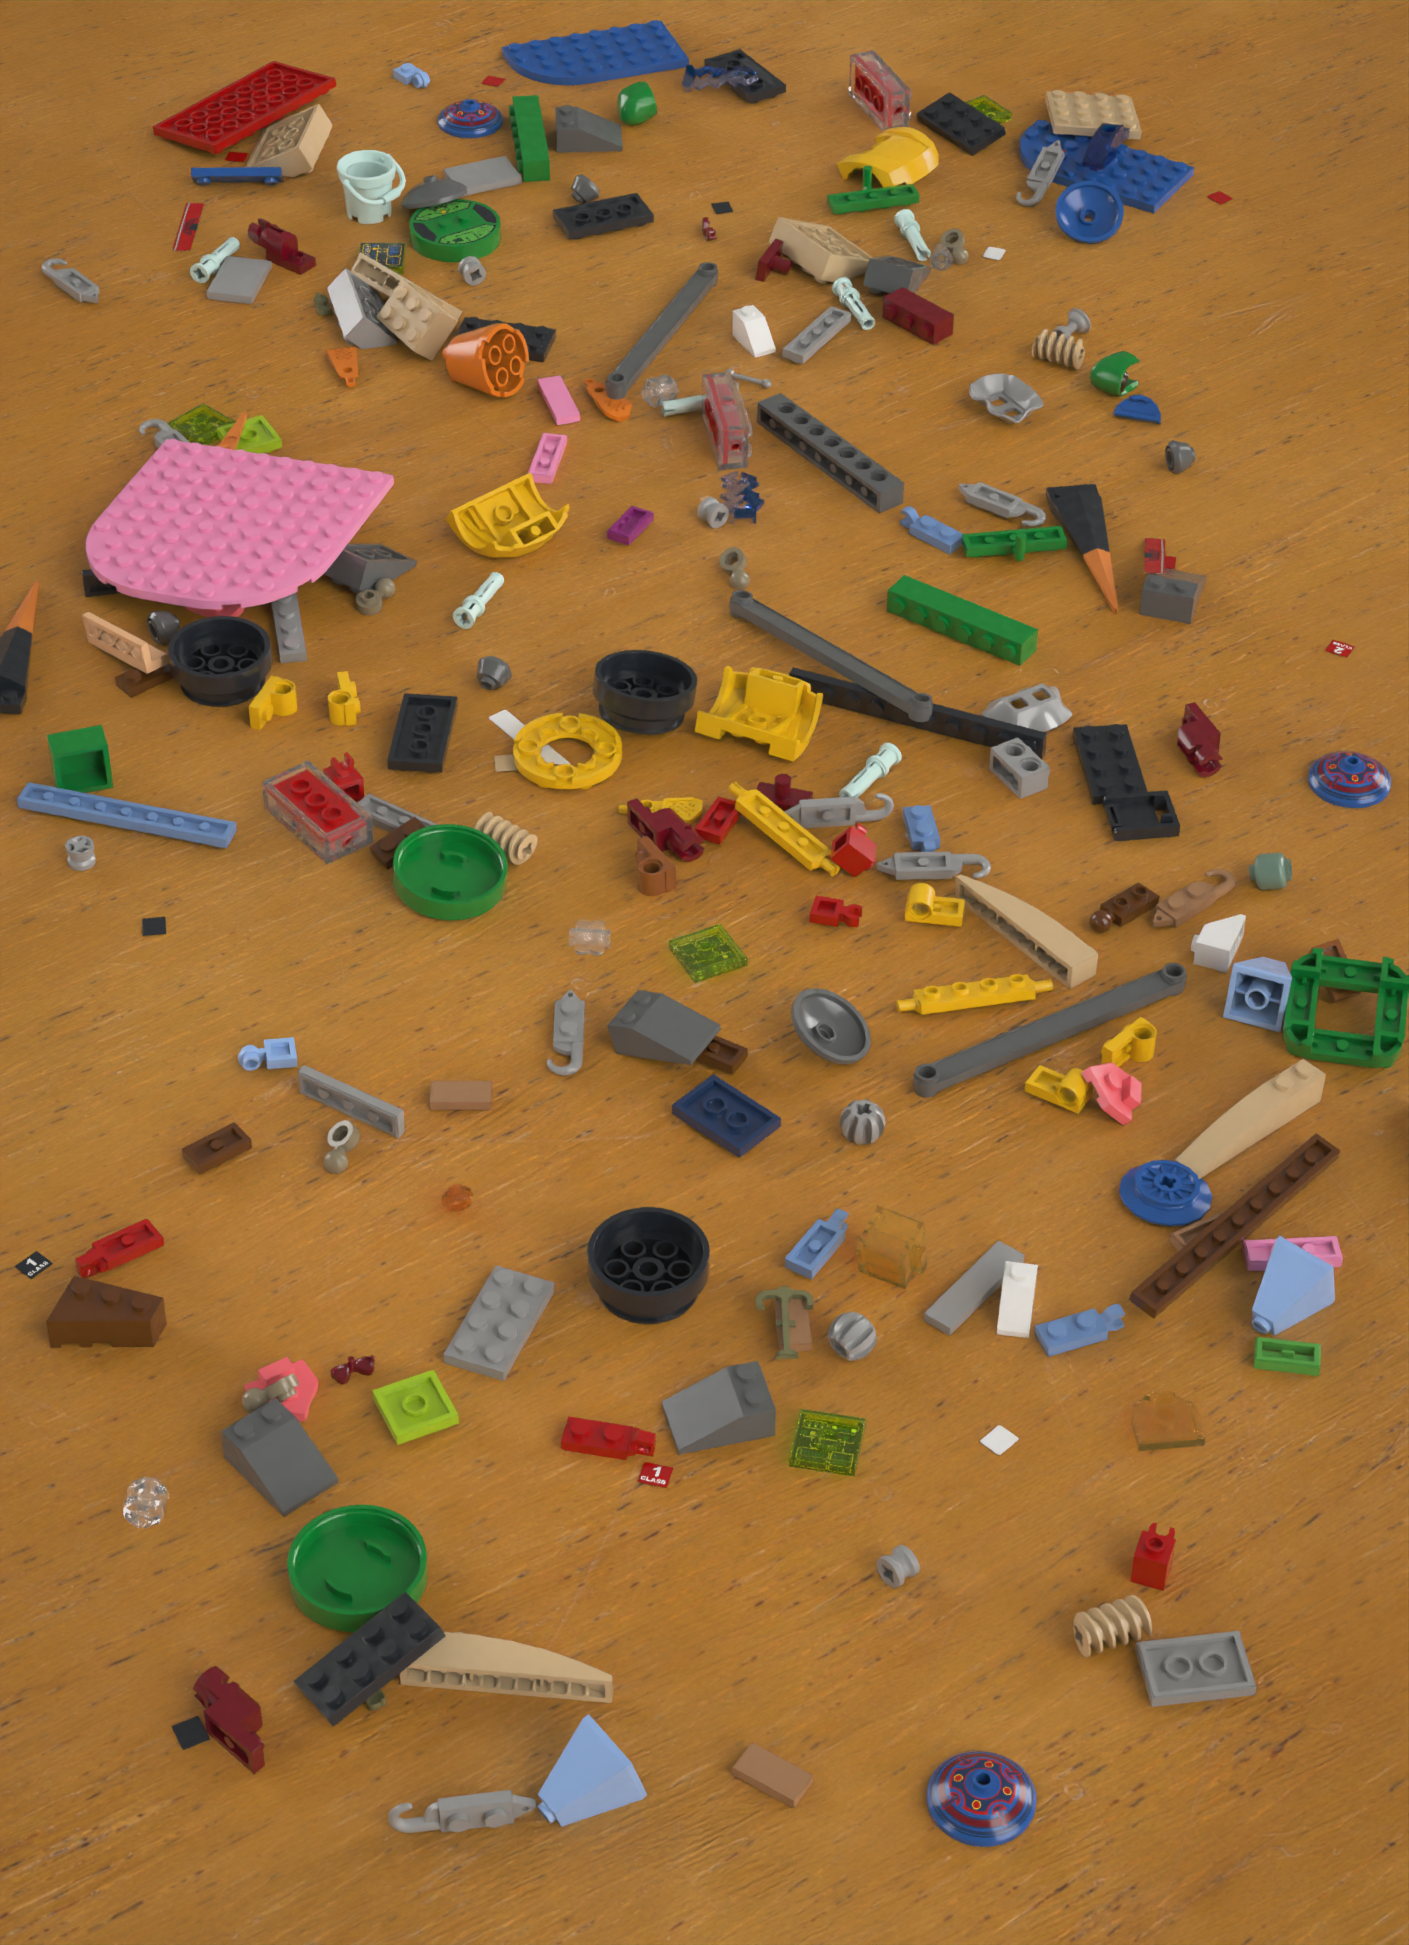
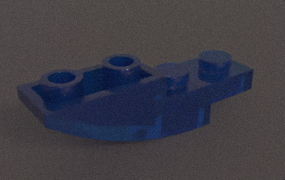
M1102 123L1088 145L1082 166L1089 167L1092 171L1104 169L1116 158L1117 148L1129 138L1130 128H1124V125Z

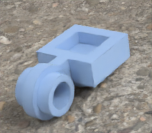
M405 63L393 69V78L405 85L413 83L416 88H426L430 83L428 74L413 64Z
M294 1037L264 1040V1048L260 1049L253 1045L244 1046L238 1054L239 1064L249 1071L257 1069L262 1061H266L267 1069L297 1067Z

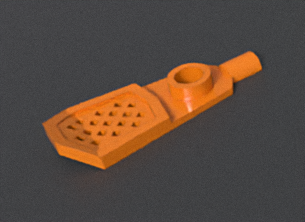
M338 347L326 350L327 356L339 378L344 379L348 387H354L356 385L355 378L359 376L357 347Z
M592 378L583 380L588 386L586 391L594 399L595 404L605 416L617 422L629 419L632 410V403L625 398L611 399L607 396L605 384L597 383Z

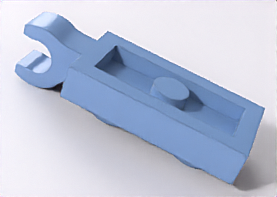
M910 506L901 510V513L907 517L902 519L900 524L905 528H910L909 534L948 554L962 546L963 533L927 515L920 518L916 510Z
M916 805L914 807H903V820L912 850L934 852V850L940 848V836L931 806Z
M837 1208L827 1222L818 1219L786 1256L785 1267L812 1280L844 1242L845 1231L848 1228V1224L844 1221L849 1216V1213Z
M1120 1304L1109 1306L1100 1315H1098L1095 1308L1036 1325L1035 1335L1047 1356H1054L1107 1340L1108 1331H1116L1124 1327L1120 1317L1125 1316V1312Z

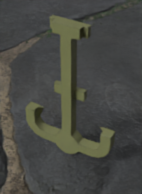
M781 1286L777 1290L760 1292L756 1297V1310H765L763 1301L767 1299H777L781 1302L782 1320H776V1327H782L783 1350L776 1352V1359H798V1352L790 1350L789 1327H795V1320H789L788 1302L792 1299H803L806 1301L804 1309L813 1310V1296L805 1290H792L787 1286Z

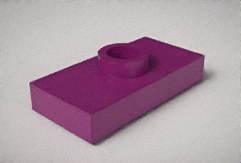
M631 506L607 530V539L629 546L654 520V513Z

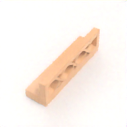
M90 612L82 614L88 643L146 674L169 663L166 653L149 645L140 638Z

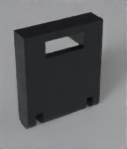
M1168 790L1107 795L1102 799V805L1115 841L1179 836L1180 823ZM1164 810L1165 813L1161 814V820L1159 823L1155 811Z

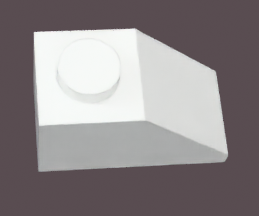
M754 305L744 306L733 311L732 335L754 358L776 352L765 316Z
M1240 914L1204 924L1200 935L1195 934L1192 940L1191 951L1195 952L1193 964L1227 973L1243 939L1246 916Z
M1006 1261L997 1334L1029 1338L1038 1265Z

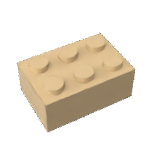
M403 278L376 317L411 350L431 361L458 322L421 288Z

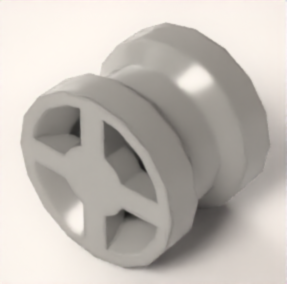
M465 257L459 263L458 270L467 284L475 286L483 282L486 277V270L476 257Z
M708 497L700 503L697 515L704 522L707 521L711 527L719 528L727 521L729 509L725 505L719 504L715 498Z
M75 836L66 842L68 866L71 869L85 871L95 865L94 843L91 838Z
M904 1545L896 1546L892 1550L891 1555H883L876 1562L881 1578L892 1588L900 1587L903 1585L905 1578H913L920 1572L916 1556Z

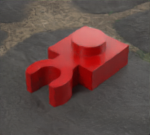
M816 895L810 911L809 922L838 927L839 922H844L847 926L858 927L859 917H862V906L857 904L844 906V900Z

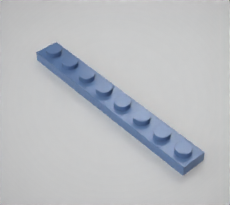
M30 782L27 783L17 798L18 808L222 848L228 847L237 832L236 822Z

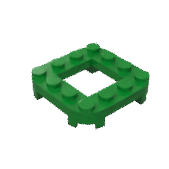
M1314 948L1311 953L1300 957L1298 960H1294L1290 971L1292 981L1283 1025V1039L1287 1045V1051L1291 1055L1311 1060L1370 1068L1392 1067L1402 1052L1405 1039L1409 975H1406L1401 968L1394 964V959L1383 956L1382 963L1325 956L1323 955L1324 948ZM1319 986L1378 994L1374 1035L1369 1036L1314 1028Z

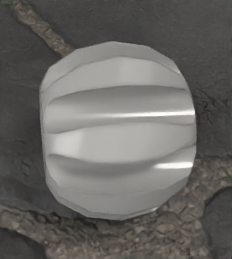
M868 1099L854 1100L843 1109L840 1118L843 1135L857 1145L874 1143L883 1134L886 1124L883 1110L876 1103H872Z
M847 1312L839 1315L830 1325L828 1331L829 1343L837 1354L849 1361L860 1360L866 1357L876 1344L877 1336L874 1326L865 1316L857 1312Z

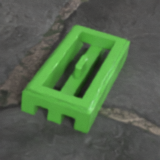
M1256 1337L1253 1368L1319 1376L1321 1344Z

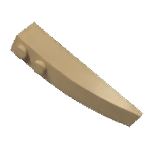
M361 252L350 271L389 297L403 278L421 288L457 321L463 312Z
M961 874L956 876L955 898L965 899V907L1067 988L1072 989L1096 975L1098 953L1059 922L1028 903L993 886Z
M1300 1060L1235 1104L1193 1141L1175 1159V1162L1189 1167L1201 1179L1319 1103L1322 1097L1326 1074L1306 1060Z
M444 1632L446 1636L400 1673V1684L408 1686L612 1703L613 1677L608 1673L542 1648L510 1640L465 1634L463 1632Z

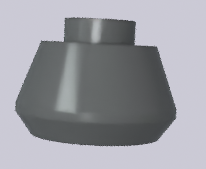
M583 174L575 177L571 187L573 191L571 196L578 203L581 204L583 201L589 203L599 198L600 190L590 179Z
M1175 440L1170 441L1165 449V458L1169 470L1179 474L1191 467L1192 462L1195 461L1193 447H1190L1188 443Z
M152 611L147 617L149 632L157 644L167 645L178 629H180L177 616L175 614L172 615L169 611Z
M486 656L479 659L477 679L484 689H499L511 679V669L503 660L494 656Z

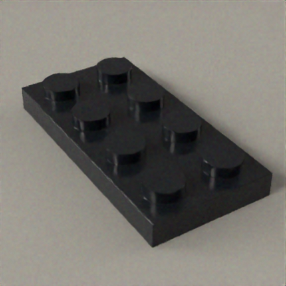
M741 49L704 60V68L748 103H757L759 100L774 98L779 94L786 93V84Z
M950 92L916 113L919 122L971 156L1006 135L1005 127Z
M638 193L553 210L554 220L569 240L580 239L589 235H601L604 232L614 230L621 231L624 228L644 226L654 222V214Z
M465 317L455 336L492 324L506 322ZM506 323L514 329H519L527 344L529 360L544 362L555 341L556 329L545 326H528L522 323Z
M404 693L387 760L388 769L424 771L428 773L443 772L458 707V697Z
M1127 724L1073 728V740L1093 805L1102 804L1103 797L1107 795L1148 792Z
M404 1592L294 1680V1683L321 1715L334 1727L446 1635L441 1627Z

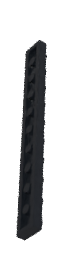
M794 667L789 673V676L809 683L811 692L815 694L823 693V704L988 747H994L1018 737L1041 760L1045 756L1047 733L937 704H933L932 714L928 721L916 722L911 720L905 711L856 683Z

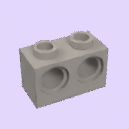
M1018 737L991 748L989 770L1020 799L1048 788V777L1050 774L1048 764L1042 761Z

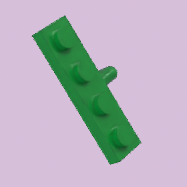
M871 166L863 167V190L827 195V204L833 214H846L853 211L864 212L875 208L886 209L890 206L898 205L908 206L913 203H919L920 194L913 184L872 189Z
M1062 526L962 534L961 543L966 557L977 558L1013 553L1017 561H1023L1025 553L1066 549L1067 539Z

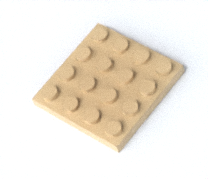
M1061 90L1046 92L1045 101L1054 134L1141 139L1142 131L1132 98H1129L1127 95L1120 94L1116 97L1108 96L1104 93L1087 95L1080 91L1073 94L1065 93Z

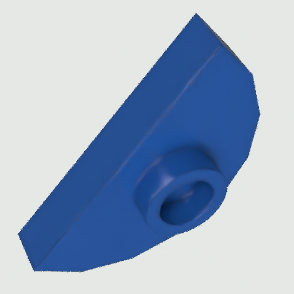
M1143 395L1129 396V398L1124 399L1116 406L1113 416L1161 424V413L1158 406L1151 398Z

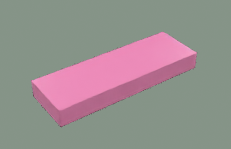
M561 376L537 379V387L556 425L579 422L580 413Z
M542 434L528 473L532 474L534 482L552 484L567 445L566 435Z
M1337 1236L1286 1238V1240L1333 1267H1342L1343 1257ZM1276 1239L1243 1241L1242 1251L1247 1271L1266 1270Z

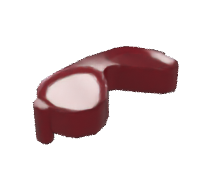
M704 217L702 222L704 237L706 240L717 239L714 236L716 231L709 227L710 221H708V217Z
M353 1356L348 1357V1363L331 1369V1378L340 1384H346L353 1372L366 1376L372 1375L375 1364L374 1356H364L354 1360Z

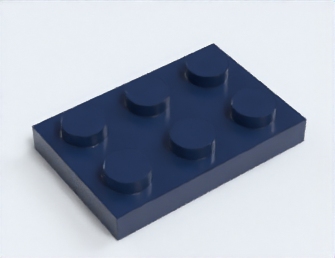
M714 1074L672 1105L673 1115L739 1158L781 1127V1117Z

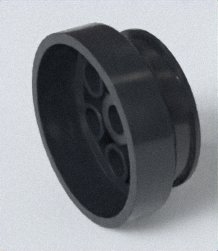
M216 616L194 621L177 631L168 646L170 671L173 678L180 684L184 695L198 704L210 707L234 706L252 699L264 686L266 676L272 666L271 644L267 632L258 624L239 617Z
M647 650L619 651L603 657L596 664L593 694L599 701L601 717L610 725L630 733L645 735L663 734L677 729L683 723L685 713L694 705L697 676L689 665L667 654Z
M657 1207L625 1210L606 1219L593 1232L587 1248L588 1277L603 1305L617 1317L638 1324L668 1322L686 1313L693 1306L698 1295L705 1287L710 1268L709 1243L702 1229L694 1221L678 1212Z

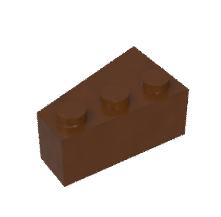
M73 1276L46 1321L51 1348H61V1343H81V1347H92V1343H112V1347H154L167 1325L163 1297L78 1276Z

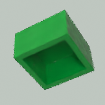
M102 725L47 735L52 776L56 788L82 793L114 788L108 743Z

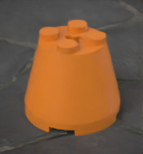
M496 323L457 335L443 349V358L446 360V367L452 382H458L495 397H509L514 395L525 381L522 376L525 362H529L527 344L519 329H514L506 323Z

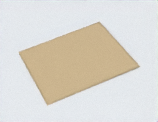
M513 755L494 756L496 772L517 770Z

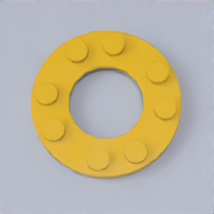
M563 713L549 714L529 722L517 733L514 739L513 760L516 768L525 778L542 788L589 789L592 785L598 784L612 776L622 760V741L618 732L610 724L597 717L579 713V717H563ZM561 738H574L588 743L594 749V754L587 763H578L577 767L570 764L554 766L553 762L548 763L543 759L541 751L551 741Z

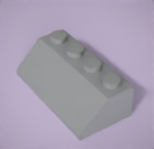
M345 268L327 288L331 297L330 301L335 309L334 313L339 320L338 325L343 332L344 340L352 346L355 344L361 349L395 345L398 342L396 335L376 318L384 306L380 292Z

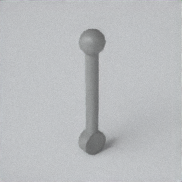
M727 369L724 373L727 379L737 378L760 384L764 388L771 387L769 379L760 380L737 374L732 369Z

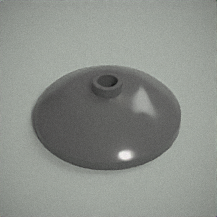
M436 175L424 177V182L412 187L403 197L401 205L407 209L438 205L460 198L467 194L468 191L467 187L460 182L446 178L437 179Z
M812 988L801 992L793 1001L791 1018L795 1031L801 1041L813 1053L827 1061L838 1064L856 1063L867 1054L871 1045L869 1028L862 1015L846 999L825 989Z

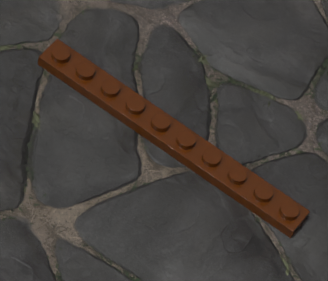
M1317 1133L1314 1134L1131 1292L1129 1300L1155 1319L1336 1161L1340 1150Z

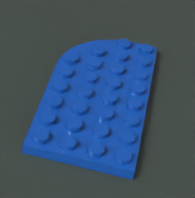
M652 20L644 24L634 23L626 27H611L608 30H592L589 33L583 34L573 33L565 37L555 36L540 41L531 40L528 43L522 44L512 43L509 46L502 47V55L514 71L531 80L554 85H582L689 67V58L663 22L658 20Z
M1037 120L1023 133L1020 140V158L1030 171L1042 148L1048 147L1057 140H1060L1061 149L1066 150L1064 153L1065 158L1052 182L1069 187L1081 181H1097L1112 188L1120 197L1122 204L1153 214L1194 174V167L1188 166L1183 162H1175L1166 159L1164 156H1155L1144 150H1136L1124 144L1109 142L1105 138L1054 134L1052 125L1046 120Z

